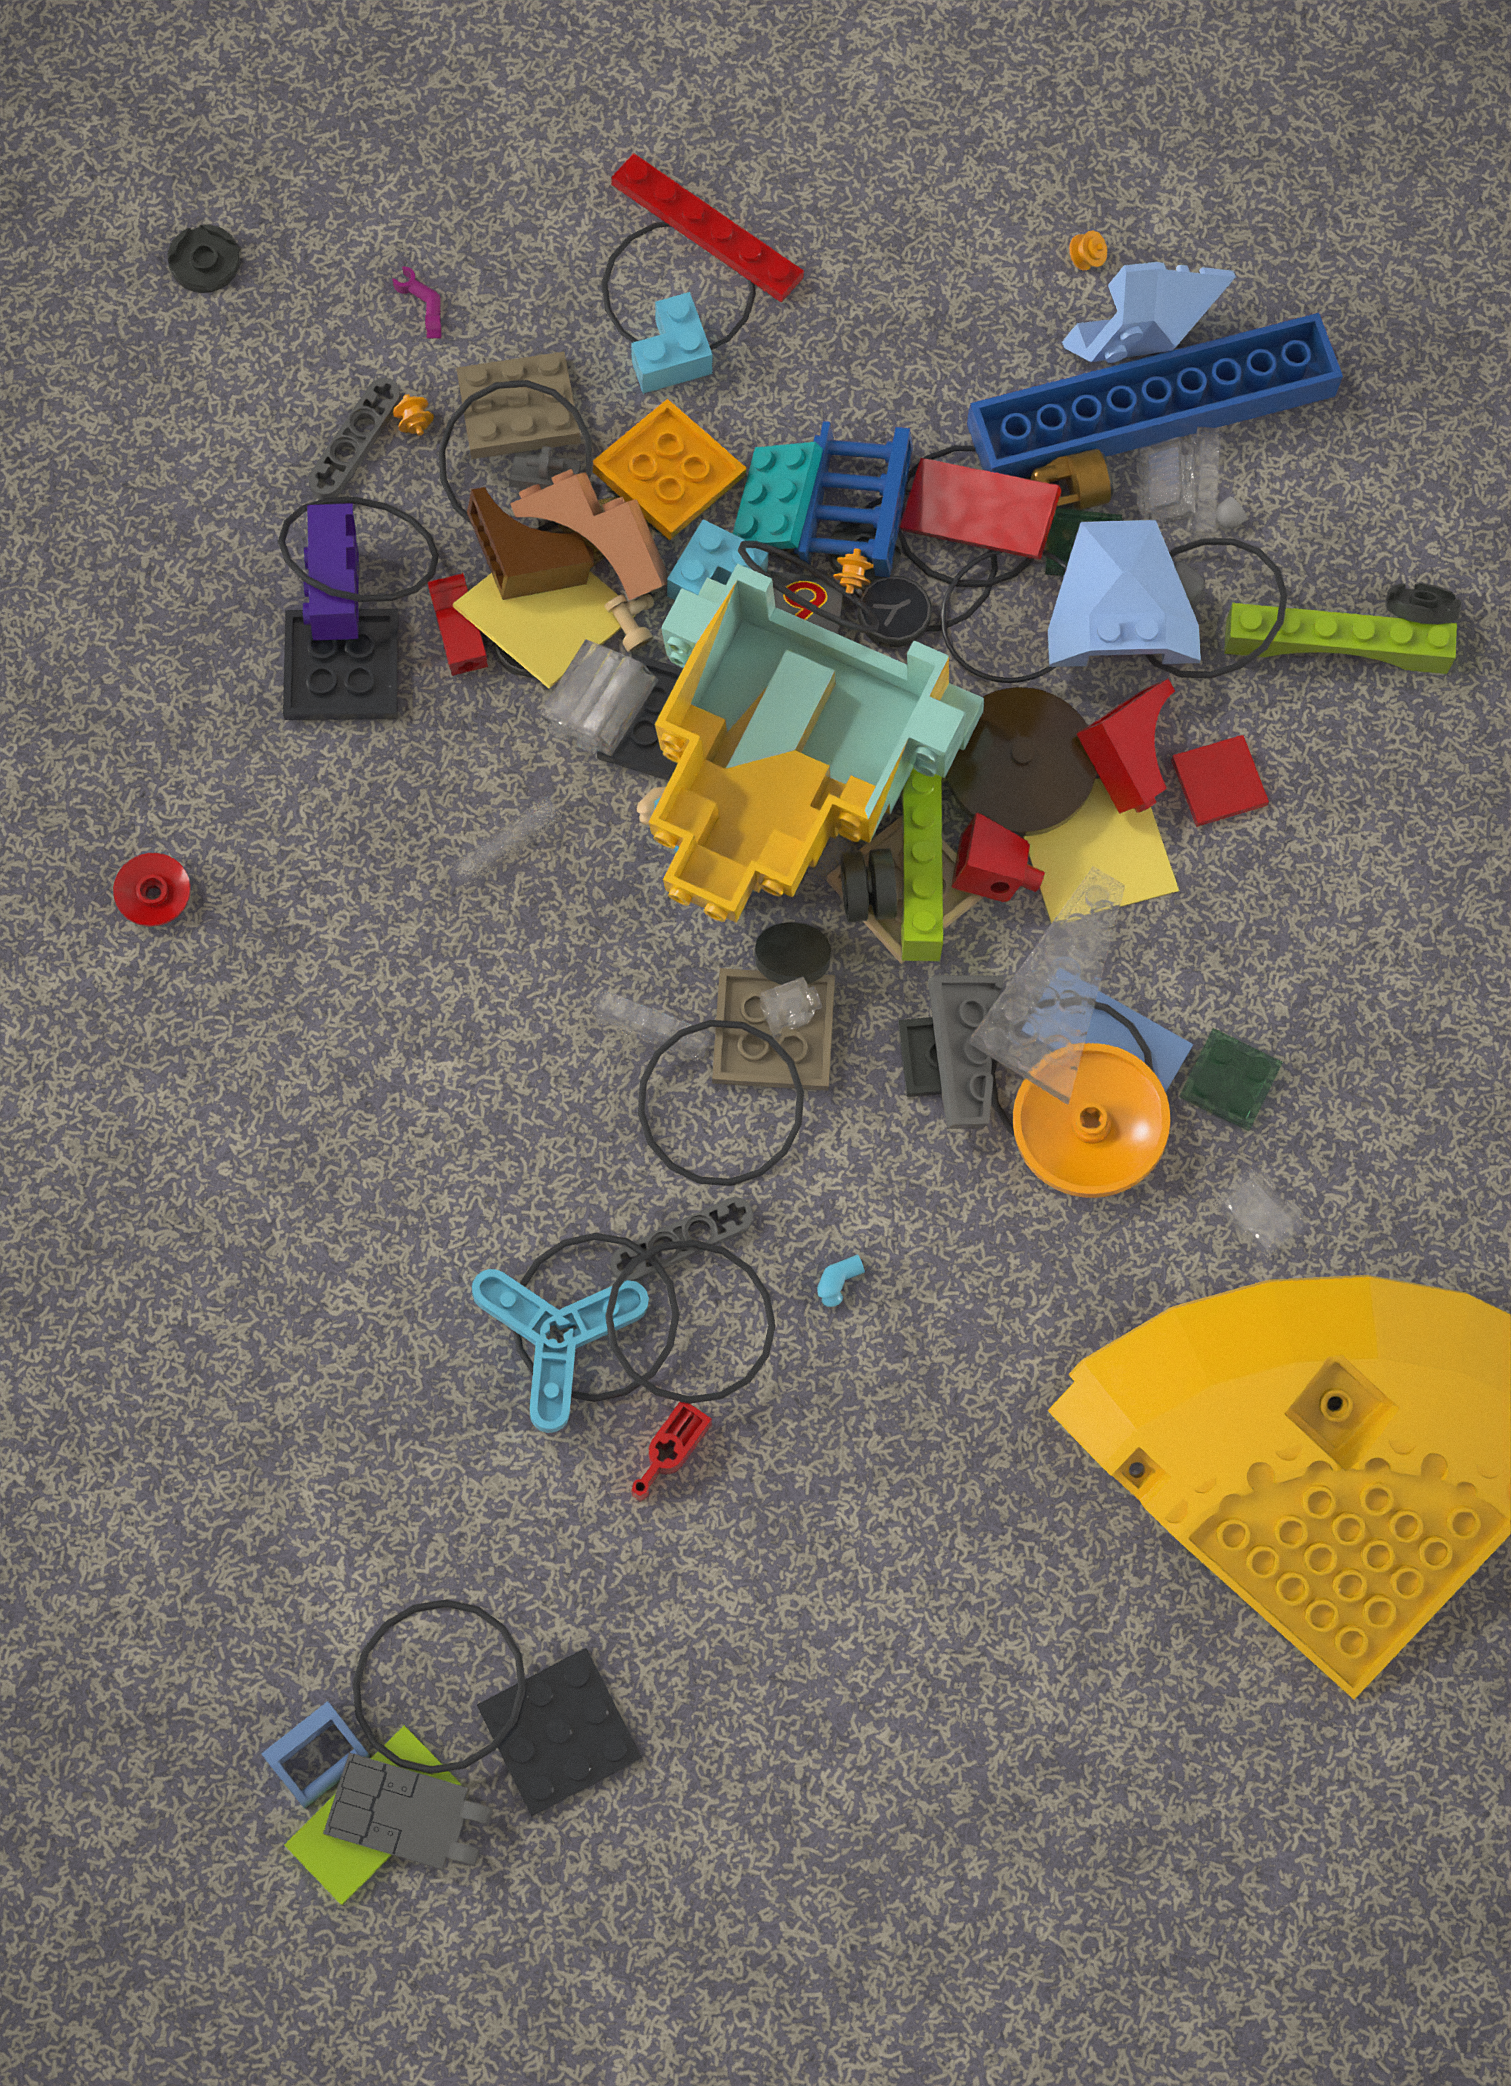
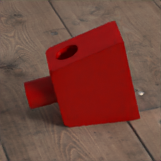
M976 813L960 835L951 887L1000 902H1007L1020 886L1037 892L1042 884L1045 872L1027 864L1030 848L1027 840L986 816Z

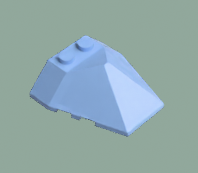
M1161 262L1124 265L1108 284L1117 313L1109 320L1077 323L1062 341L1065 349L1090 362L1106 360L1108 363L1118 362L1127 357L1173 351L1236 278L1234 271L1202 267L1199 270L1200 273H1194L1189 271L1187 265H1178L1176 267L1177 271L1167 270L1164 263Z
M1156 520L1080 523L1048 627L1049 667L1087 666L1089 656L1162 654V664L1200 663L1199 624Z

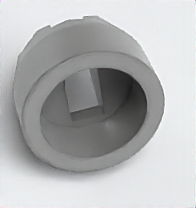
M1229 496L1218 505L1215 519L1222 528L1233 529L1245 522L1247 515L1242 506L1233 497Z

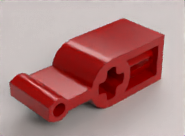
M464 574L429 581L427 585L451 675L454 676L488 667L480 630L453 608V603L468 592Z
M679 1402L652 1439L648 1451L651 1466L641 1479L633 1482L632 1496L639 1502L645 1500L649 1494V1487L660 1473L670 1475L677 1472L712 1426V1419L693 1405ZM669 1446L674 1447V1460L666 1458L664 1462L659 1461V1448L666 1450Z

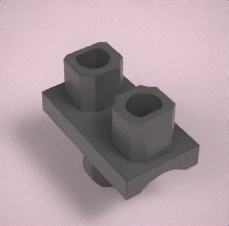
M549 446L542 447L541 455L522 452L515 453L509 477V487H515L518 496H520L518 492L536 484H539L542 490L553 485L554 483L551 478L562 472L572 469L574 475L580 474L581 461L551 457L552 450Z

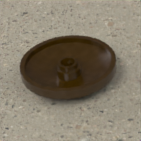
M1012 687L997 690L983 696V713L965 749L958 750L946 774V779L954 799L970 818H973L976 813H980L1018 836L1039 835L1065 824L1085 804L1097 773L1077 736V733L1088 726L1087 723L1069 703L1043 690Z

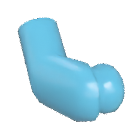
M858 1254L834 1263L824 1270L817 1287L818 1296L822 1297V1303L825 1306L834 1307L839 1305L843 1300V1295L840 1291L845 1280L865 1273Z

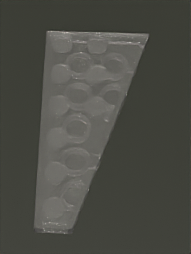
M1092 866L1009 982L969 1041V1044L1067 1105L1071 1098L1125 889L1124 884Z

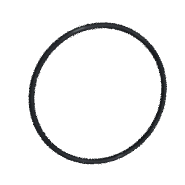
M991 550L976 557L963 567L954 577L945 593L940 617L945 644L954 659L962 667L985 680L999 683H1019L1036 679L1051 672L1056 667L1048 666L1038 672L1021 677L988 675L967 664L958 655L948 636L946 610L951 593L958 581L973 566L988 557L1004 553ZM1043 550L1042 556L1055 561L1064 570L1067 569V564L1063 560Z

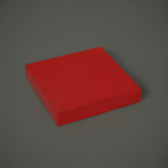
M1244 735L1172 755L1171 761L1196 827L1268 805L1269 800Z

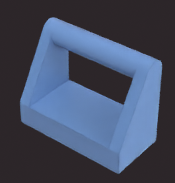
M328 1701L261 1753L304 1809L340 1781L348 1754L303 1790L299 1788L282 1764L326 1729L335 1724L354 1748L350 1753L367 1758L370 1757V1754Z

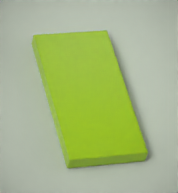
M405 1726L384 1745L403 1760L429 1766L441 1765L434 1755ZM377 1752L371 1758L373 1760L397 1766L384 1755H382L380 1752ZM407 1769L462 1786L449 1771L428 1774ZM335 1793L284 1846L338 1903L343 1905L392 1855L323 1834L336 1795Z

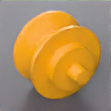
M1088 231L1085 235L1078 234L1072 238L1069 247L1070 257L1078 269L1089 270L1091 266L1099 267L1105 263L1107 259V245L1100 233Z
M409 394L403 396V400L394 408V416L402 419L398 425L401 432L417 433L418 436L424 434V430L433 422V414L429 411H424L428 407V400L426 398L410 397Z
M855 548L853 554H845V557L837 558V562L843 565L841 573L834 574L833 577L840 581V585L847 587L846 593L853 594L854 589H861L862 585H870V581L864 577L865 570L872 569L874 565L867 562L866 557L861 556L860 549Z

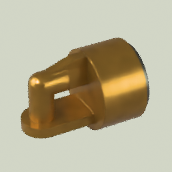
M1099 449L1056 458L1046 466L1037 468L1031 473V480L1044 483L1066 479L1070 495L1060 497L1057 506L1073 502L1076 510H1083L1108 504L1113 497V480L1106 456Z

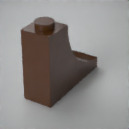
M486 487L471 489L467 514L502 600L587 584L590 568L594 567V556L592 549L589 546H585L580 533H550L526 526L507 515L493 501Z

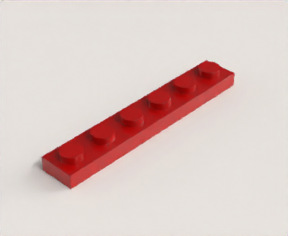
M635 153L611 177L612 186L782 303L804 278L803 269Z

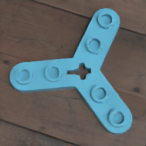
M487 1269L480 1272L472 1283L474 1302L482 1310L535 1345L530 1420L542 1432H557L567 1424L570 1415L575 1349L608 1334L605 1314L612 1286L558 1310L505 1273L497 1269ZM624 1281L619 1288L613 1313L615 1331L638 1321L645 1315L648 1309V1293L636 1281ZM556 1325L559 1330L567 1329L571 1326L577 1327L575 1330L572 1328L563 1334L564 1341L562 1343H557L554 1338L550 1340L546 1338L550 1334V1327Z

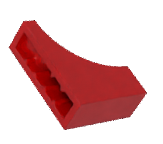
M1169 678L1142 689L1077 733L1119 814L1133 808L1136 813L1147 810L1157 803L1154 797L1167 789L1156 758L1155 728L1163 704L1175 692Z

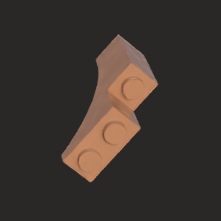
M572 469L562 472L551 478L554 483L553 485L542 490L539 484L518 492L521 499L510 503L516 518L534 517L555 521L575 530L593 543L608 559L618 574L629 600L667 585L669 575L637 499L625 503L623 496L603 504L602 507L605 511L603 512L586 472L574 475Z

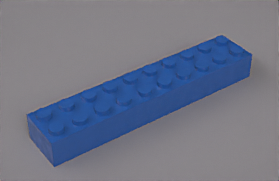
M1319 313L973 402L969 406L967 426L982 470L1027 478L1031 477L1033 470L1044 467L1059 457L1093 449H1099L1107 457L1329 399L1336 396L1343 375Z

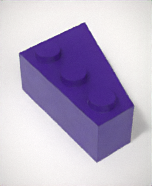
M353 503L307 505L308 547H304L305 569H308L307 575L333 589L359 594V549ZM303 582L304 595L309 597V602L303 603L304 625H311L313 640L358 639L359 602L331 596Z

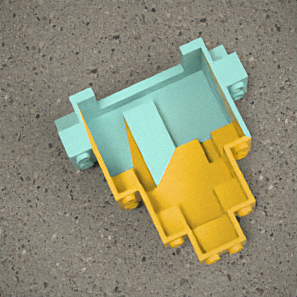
M740 564L736 565L726 585L707 577L698 595L681 588L661 630L667 656H669L671 662L683 668L655 723L663 755L671 761L678 763L648 821L655 841L671 849H674L676 845L679 846L663 878L665 890L669 892L668 896L685 906H689L692 902L705 908L703 912L717 921L725 922L727 918L736 923L753 890L759 893L762 888L774 896L781 897L784 893L793 898L808 866L815 868L830 837L836 839L839 833L844 838L854 842H859L860 839L868 843L871 842L884 813L891 814L913 767L926 776L934 777L937 774L945 778L958 750L965 749L983 713L984 698L950 684L949 655L917 641H913L907 653V664L776 608L772 578Z

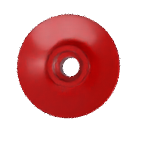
M145 853L132 858L119 870L113 885L114 901L121 914L129 921L146 927L161 926L177 918L187 906L191 892L190 880L184 867L174 858L161 853ZM150 889H159L161 891L160 896L157 899H149L147 893Z

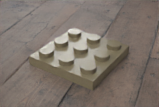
M565 352L456 368L462 404L468 396L495 382L529 380L557 390L575 407ZM528 387L497 389L474 401L464 412L471 459L542 449L543 446L558 447L581 443L580 430L573 414L553 396Z
M720 968L716 1020L745 1022L773 1036L794 1060L803 1089L829 1090L835 975H823L822 978L813 983L801 986L800 982H790V986L780 985L767 979L758 970ZM716 1027L713 1084L795 1089L788 1065L767 1041L742 1029Z

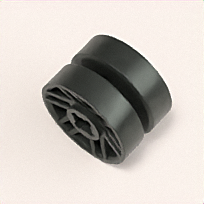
M891 849L870 850L868 866H865L864 856L861 851L842 852L841 881L847 922L867 921L869 905H872L876 920L896 918L897 892Z

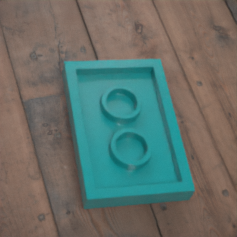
M816 442L755 447L732 534L746 541H758L779 549L798 548L823 448Z

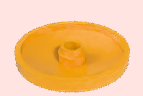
M1099 1043L1076 1044L1048 1055L1027 1074L1018 1090L1014 1103V1136L1018 1150L1027 1166L1047 1185L1073 1196L1084 1198L1106 1197L1135 1186L1155 1168L1167 1145L1170 1131V1108L1167 1095L1158 1077L1138 1057L1111 1045Z

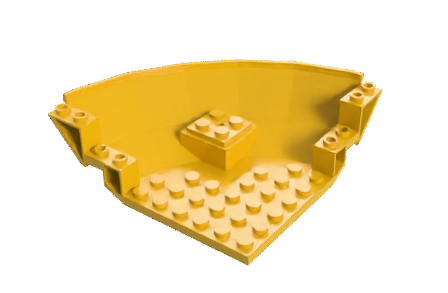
M1371 1275L1269 1279L1182 1303L1166 1309L1082 1359L1069 1373V1376L1075 1382L1048 1409V1412L1098 1464L1131 1492L1170 1534L1353 1699L1370 1684L1511 1534V1314L1466 1292ZM1334 1396L1340 1397L1342 1401L1341 1407L1334 1411L1328 1409V1400ZM1135 1462H1140L1143 1464L1141 1473L1137 1475L1129 1473L1130 1466Z

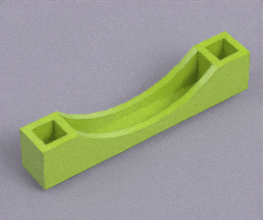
M1232 603L1226 618L1224 654L1247 656L1262 645L1277 621L1279 607ZM1286 608L1283 625L1268 649L1258 657L1292 653H1340L1380 660L1407 671L1447 674L1456 658L1457 623L1422 624L1403 618Z
M913 767L901 792L903 823L902 961H940L943 947L942 777L937 774L934 777L926 776Z

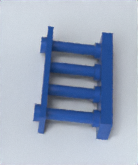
M823 421L820 435H815L813 442H816L823 448L799 545L798 548H794V554L799 555L800 559L811 565L813 552L845 555L853 554L856 548L861 550V556L867 557V560L873 563L875 576L890 577L913 452L910 428L895 427L893 441H887V444L834 440L831 423ZM831 455L885 459V463H889L887 474L882 473L881 477L828 472ZM825 487L879 492L880 496H883L881 506H876L875 509L822 505ZM819 520L873 524V527L877 529L875 539H869V542L816 538Z

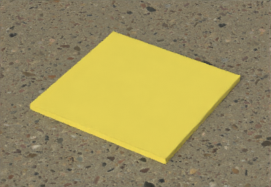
M589 572L587 584L506 600H502L491 573L453 603V608L549 689L622 629L612 612L608 613L604 607L607 602L619 595L592 572Z
M1100 778L1095 779L1088 799L1073 818L1049 832L1033 836H1023L1030 844L1029 857L1032 866L1045 872L1040 890L1052 925L1179 891L1151 807L1140 813H1136L1133 808L1119 814Z

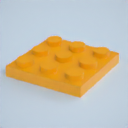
M666 399L593 460L592 472L620 497L623 496L624 501L629 502L637 499L644 518L666 538L671 540L743 479L747 468L669 399Z

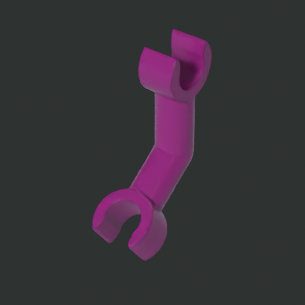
M403 266V275L410 278V280L406 283H401L397 279L392 278L394 289L402 294L411 293L426 302L425 329L427 330V339L441 338L440 295L416 280L415 272L411 268Z

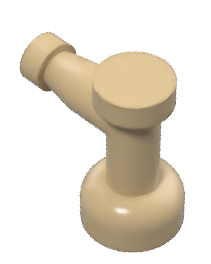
M648 593L629 602L621 594L604 605L608 613L612 612L625 632L626 636L623 639V645L628 653L647 644L654 638L648 628H639L632 617L654 606V600Z

